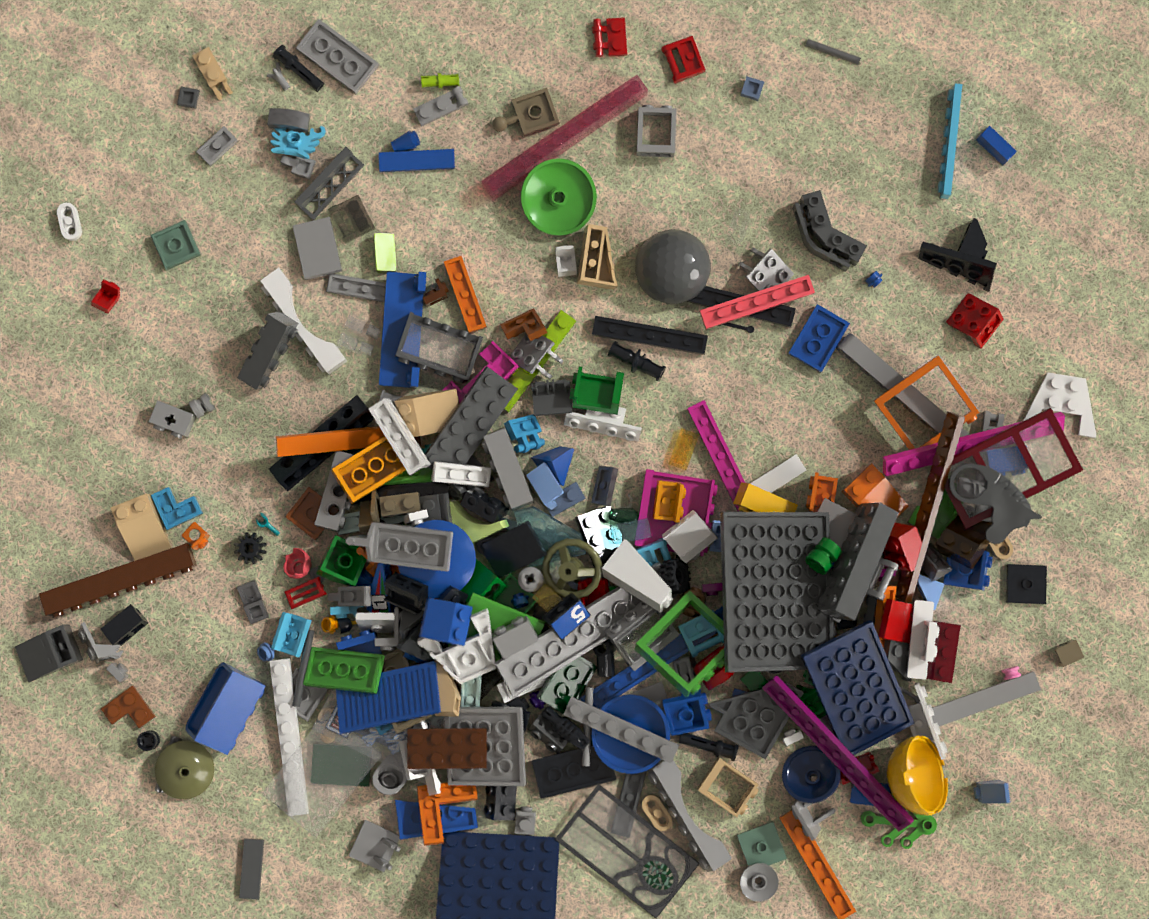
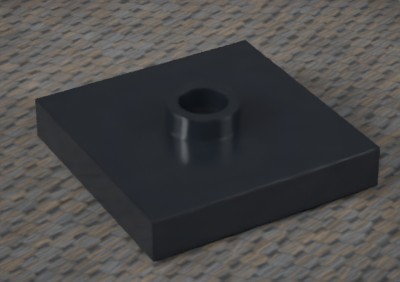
M1007 564L1006 603L1046 604L1047 566Z

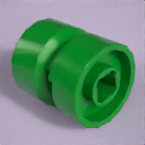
M823 537L817 543L815 549L808 554L805 561L815 572L825 575L832 567L831 563H835L841 556L842 550L834 541Z

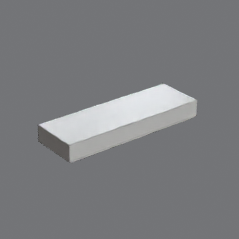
M796 454L750 484L772 493L805 472L806 468Z
M434 461L431 481L489 487L491 468Z

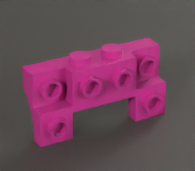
M494 341L479 353L488 363L486 366L505 380L519 368L514 360ZM484 368L462 390L452 380L443 390L456 389L460 404Z

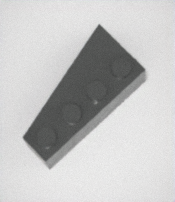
M280 311L267 314L265 320L268 323L264 327L262 326L258 333L261 338L253 343L251 348L253 354L246 358L237 377L255 390L262 387L265 388L271 379L269 378L271 372L277 369L280 363L278 361L280 356L284 355L289 347L287 343L290 338L293 339L298 331L296 327L299 323Z

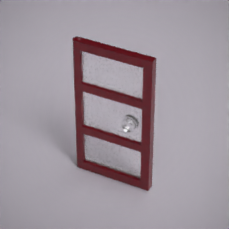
M1051 408L954 456L945 490L965 529L991 517L992 507L965 503L952 495L949 489V478L954 469L960 465L977 464L994 469L1008 478L1022 492L1026 499L1084 471ZM965 468L956 475L954 488L961 497L972 499L979 496L985 490L986 480H984L983 475L978 470Z

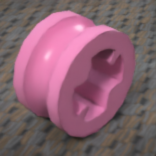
M1019 666L1001 670L1005 674L1004 680L1020 677L1021 673L1018 672Z

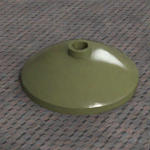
M183 740L170 744L160 753L155 764V778L159 787L167 795L176 799L197 797L209 787L214 777V762L211 754L204 746L194 741ZM182 769H188L189 773L182 775L181 771Z

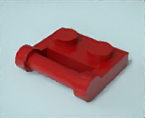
M693 36L661 47L662 53L665 54L670 66L673 83L705 73L706 69ZM676 49L685 70L682 73L679 72L672 53Z

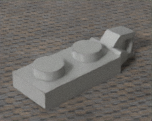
M371 586L338 587V593H328V601H338V607L371 606Z

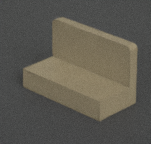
M377 489L372 491L371 501L360 503L358 526L360 533L369 532L372 522H380L381 508Z

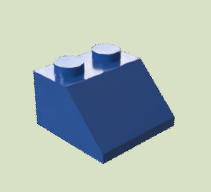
M427 598L419 637L451 645L465 646L473 607Z

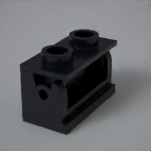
M397 572L384 582L385 594L387 595L384 601L416 615L426 606L428 598L427 585Z

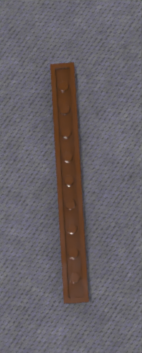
M947 412L914 525L922 541L915 570L912 572L901 570L896 586V598L905 603H911L964 424L965 417L953 412Z

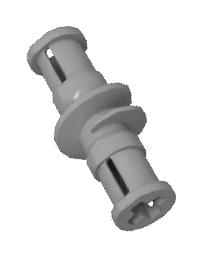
M527 567L519 574V585L527 592H535L543 584V575L537 568ZM529 577H533L532 582L528 581Z

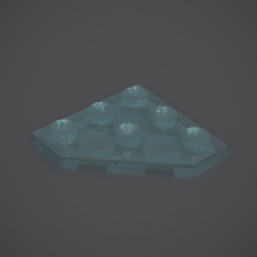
M534 506L514 512L518 525L526 521L530 522L546 552L555 542L566 538L583 541L581 533ZM567 546L570 557L586 554L585 550L577 546ZM559 550L553 555L550 562L560 560ZM544 557L530 563L529 567L541 565Z

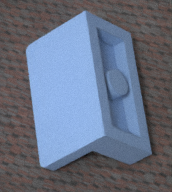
M542 463L526 476L543 504L552 510L558 506L555 499L562 495L564 491L548 465Z

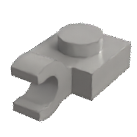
M283 155L280 163L283 166L292 168V174L310 180L316 161L301 157L292 159Z

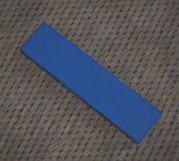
M454 149L379 152L380 172L455 169Z

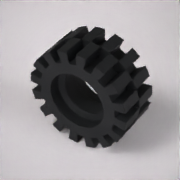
M680 558L663 561L660 564L661 569L658 571L661 573L659 575L661 579L670 587L672 595L685 593L691 585L689 583L691 581L689 577L691 573L687 570L689 567Z

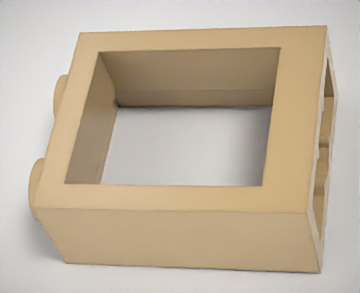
M718 757L697 790L735 817H738L739 814L743 815L746 811L748 800L750 798L753 799L758 793L759 789L757 787L759 784ZM723 767L750 784L735 808H732L708 791Z

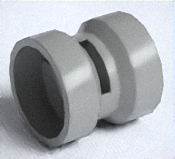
M207 393L202 394L197 400L189 401V405L198 419L204 416V413L207 411L215 410V406L210 403V397Z

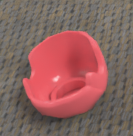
M293 548V552L285 556L284 572L292 579L303 578L312 567L311 558L303 549Z

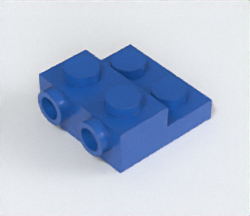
M984 551L972 570L947 557V563L951 566L952 571L944 575V585L984 591L990 582L987 568L992 566V556H989L990 553L988 551Z
M701 688L694 695L691 693L687 698L682 694V696L663 699V707L669 723L671 736L710 729L711 711L705 707V704H708L706 693L701 692Z

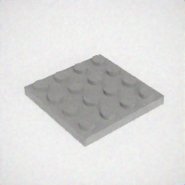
M460 707L459 717L445 716V729L487 728V768L447 769L448 785H526L522 707Z

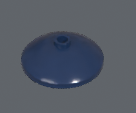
M805 746L794 751L787 758L782 770V780L787 792L794 799L808 804L819 803L829 798L836 791L841 778L839 768L818 746ZM812 776H817L815 781H811Z

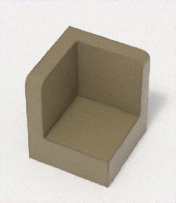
M1071 639L1055 649L1060 661L1057 663L1059 667H1065L1085 658L1077 640Z

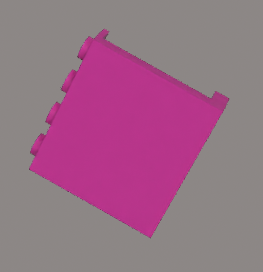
M646 469L634 546L642 547L663 538L662 534L676 524L674 521L652 518L657 480L682 483L684 488H686L685 499H682L681 506L683 507V517L694 510L711 529L712 523H709V516L713 515L715 504H712V497L716 496L718 485L714 484L715 480L655 472L654 470ZM669 544L666 545L669 552H675ZM708 547L700 552L701 557L704 556V553L708 552Z

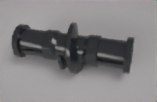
M616 341L612 344L608 352L609 357L613 356L621 360L622 363L630 365L632 373L640 370L642 373L656 378V381H660L666 366H660L652 362V360L646 358V354L640 356L641 349L634 353L632 350L618 345Z

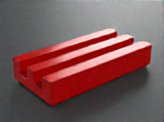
M320 577L284 591L291 609L327 595L323 589L324 585L320 582ZM316 583V587L291 597L290 593ZM314 591H319L318 594L313 595L300 602H297L295 604L293 602L294 600L301 598L305 595H308Z

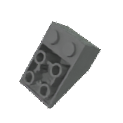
M70 624L60 625L15 646L28 683L83 661Z

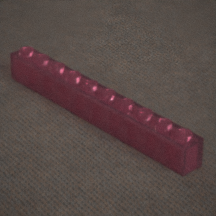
M635 75L482 180L483 188L493 201L524 181L528 173L535 166L544 161L556 159L646 97L648 93L647 87L639 76Z

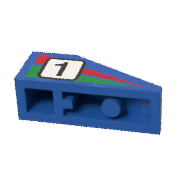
M378 563L371 585V606H366L369 613H394L395 607H398L384 601V598L387 596L385 594L384 582L392 575L390 564Z

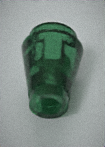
M611 508L609 519L631 527L637 524L639 513L634 508Z

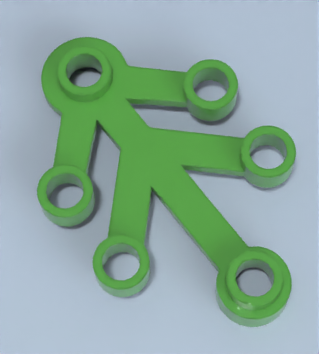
M869 810L864 811L860 817L862 824L867 827L875 824L892 825L884 816H877ZM913 813L918 820L914 819L912 824L899 832L894 828L888 834L883 835L880 839L881 844L885 847H890L895 838L907 828L914 827L916 829L910 835L900 839V845L905 849H909L912 847L913 842L922 834L930 835L934 833L937 828V822L930 815ZM870 815L872 816V821L868 823L866 822V817ZM927 821H929L931 824L929 828L924 827V824ZM886 837L890 838L888 844H884V838ZM905 839L910 841L908 846L903 845Z

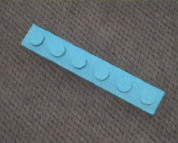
M955 83L948 90L947 101H950V107H947L945 119H948V126L944 127L943 137H946V144L942 146L941 155L944 156V163H941L939 174H942V181H939L937 192L941 193L940 198L948 199L952 191L963 84Z

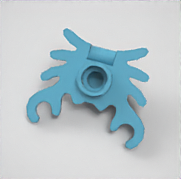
M320 126V133L314 132V129L311 128L310 135L308 136L304 132L299 133L293 130L285 132L287 128H274L280 135L272 132L274 140H271L270 143L275 148H272L271 152L309 159L308 154L315 152V147L320 143L318 139L325 136V128Z

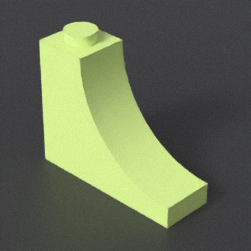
M449 499L452 523L459 526L469 536L473 544L509 527L506 519L495 523L480 521L468 514L459 501H451Z

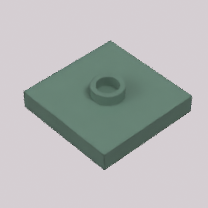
M186 220L150 235L165 270H169L201 255Z
M773 821L737 834L748 866L755 863L772 865L787 859Z

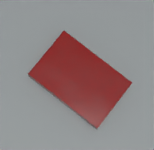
M887 599L878 637L910 643L914 604Z

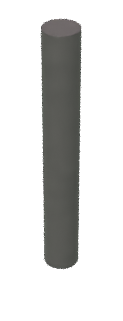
M810 39L807 40V47L859 65L861 58Z

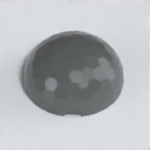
M678 229L660 231L652 235L639 249L635 261V273L642 290L652 299L667 304H680L696 297L706 286L711 271V261L705 245L689 232Z

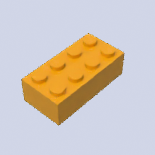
M386 437L381 438L331 470L351 504L406 471Z

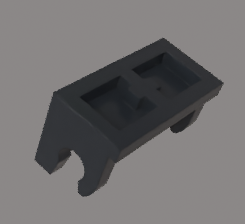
M130 604L103 626L101 630L112 645H120L121 647L149 622L137 608Z

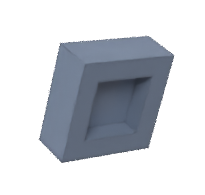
M746 76L740 96L758 101L764 81Z

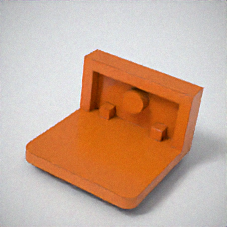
M815 472V476L810 477L809 489L812 490V495L807 496L806 508L809 509V512H817L824 498L835 502L838 478L819 476L818 472Z

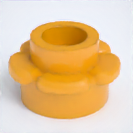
M329 615V617L327 616L322 619L321 628L325 633L334 634L338 629L339 623L335 616Z

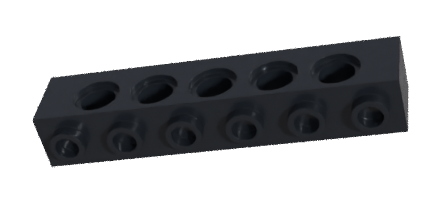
M356 395L312 433L365 428L374 420V417L366 404ZM336 451L283 456L269 468V471L288 492Z

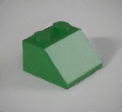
M335 535L327 547L316 574L332 582L355 587L367 559L357 553L356 550L359 546L348 545L345 539Z

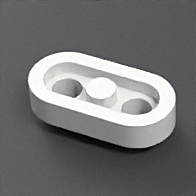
M62 203L57 209L61 234L67 240L75 241L82 234L78 211L71 203ZM70 210L71 215L65 216V212ZM74 228L75 233L69 234L70 229Z

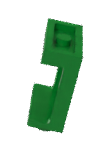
M579 366L578 373L574 372L572 384H576L575 388H571L570 400H573L572 408L618 415L624 373L617 372L616 378L583 373V367Z

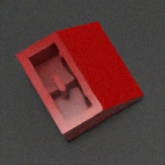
M894 523L883 550V558L898 564V569L910 572L915 570L922 547V541L916 526Z

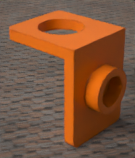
M193 522L182 534V537L192 545V549L198 550L207 545L209 542L207 539L210 535L196 522ZM192 529H197L200 532V537L197 540H192L189 537Z

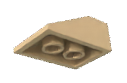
M450 389L403 396L395 401V405L413 437L440 432L458 407L459 400L457 390Z
M146 493L111 507L116 524L135 561L172 548L151 494Z

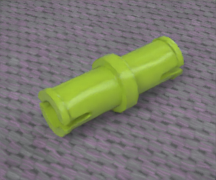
M438 73V75L430 76L421 75L422 88L459 86V74L442 75V73Z

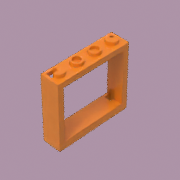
M939 356L934 357L873 400L908 450L915 449V447L884 403L938 366L969 408L970 412L963 416L965 417L964 423H972L978 418L976 415L980 413ZM941 432L920 447L938 443Z

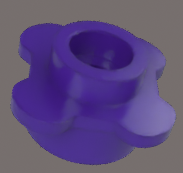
M539 691L529 694L531 697L529 699L530 703L534 708L543 709L546 703L536 698Z

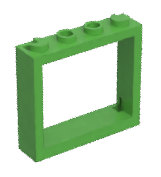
M691 591L687 592L636 643L634 649L686 698L691 693L693 695L697 693L701 688L700 684L704 680L707 682L715 674L713 670L717 666L721 668L725 664L724 648L688 684L649 646L690 605L724 635L723 620Z

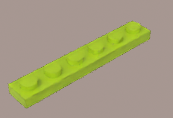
M562 310L546 329L547 334L542 335L555 343L550 349L553 352L577 322ZM546 353L538 365L543 368L551 356ZM519 367L514 372L508 382L518 388V390L504 410L508 413L511 411L539 373L538 370L531 374Z

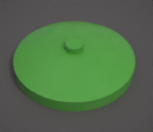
M551 159L538 164L528 173L521 188L520 199L526 218L535 228L550 235H567L578 231L590 220L596 207L597 193L591 176L582 166L567 159Z

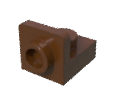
M439 278L435 279L440 290H431L423 297L427 307L448 298L446 293L449 290L445 282H440Z

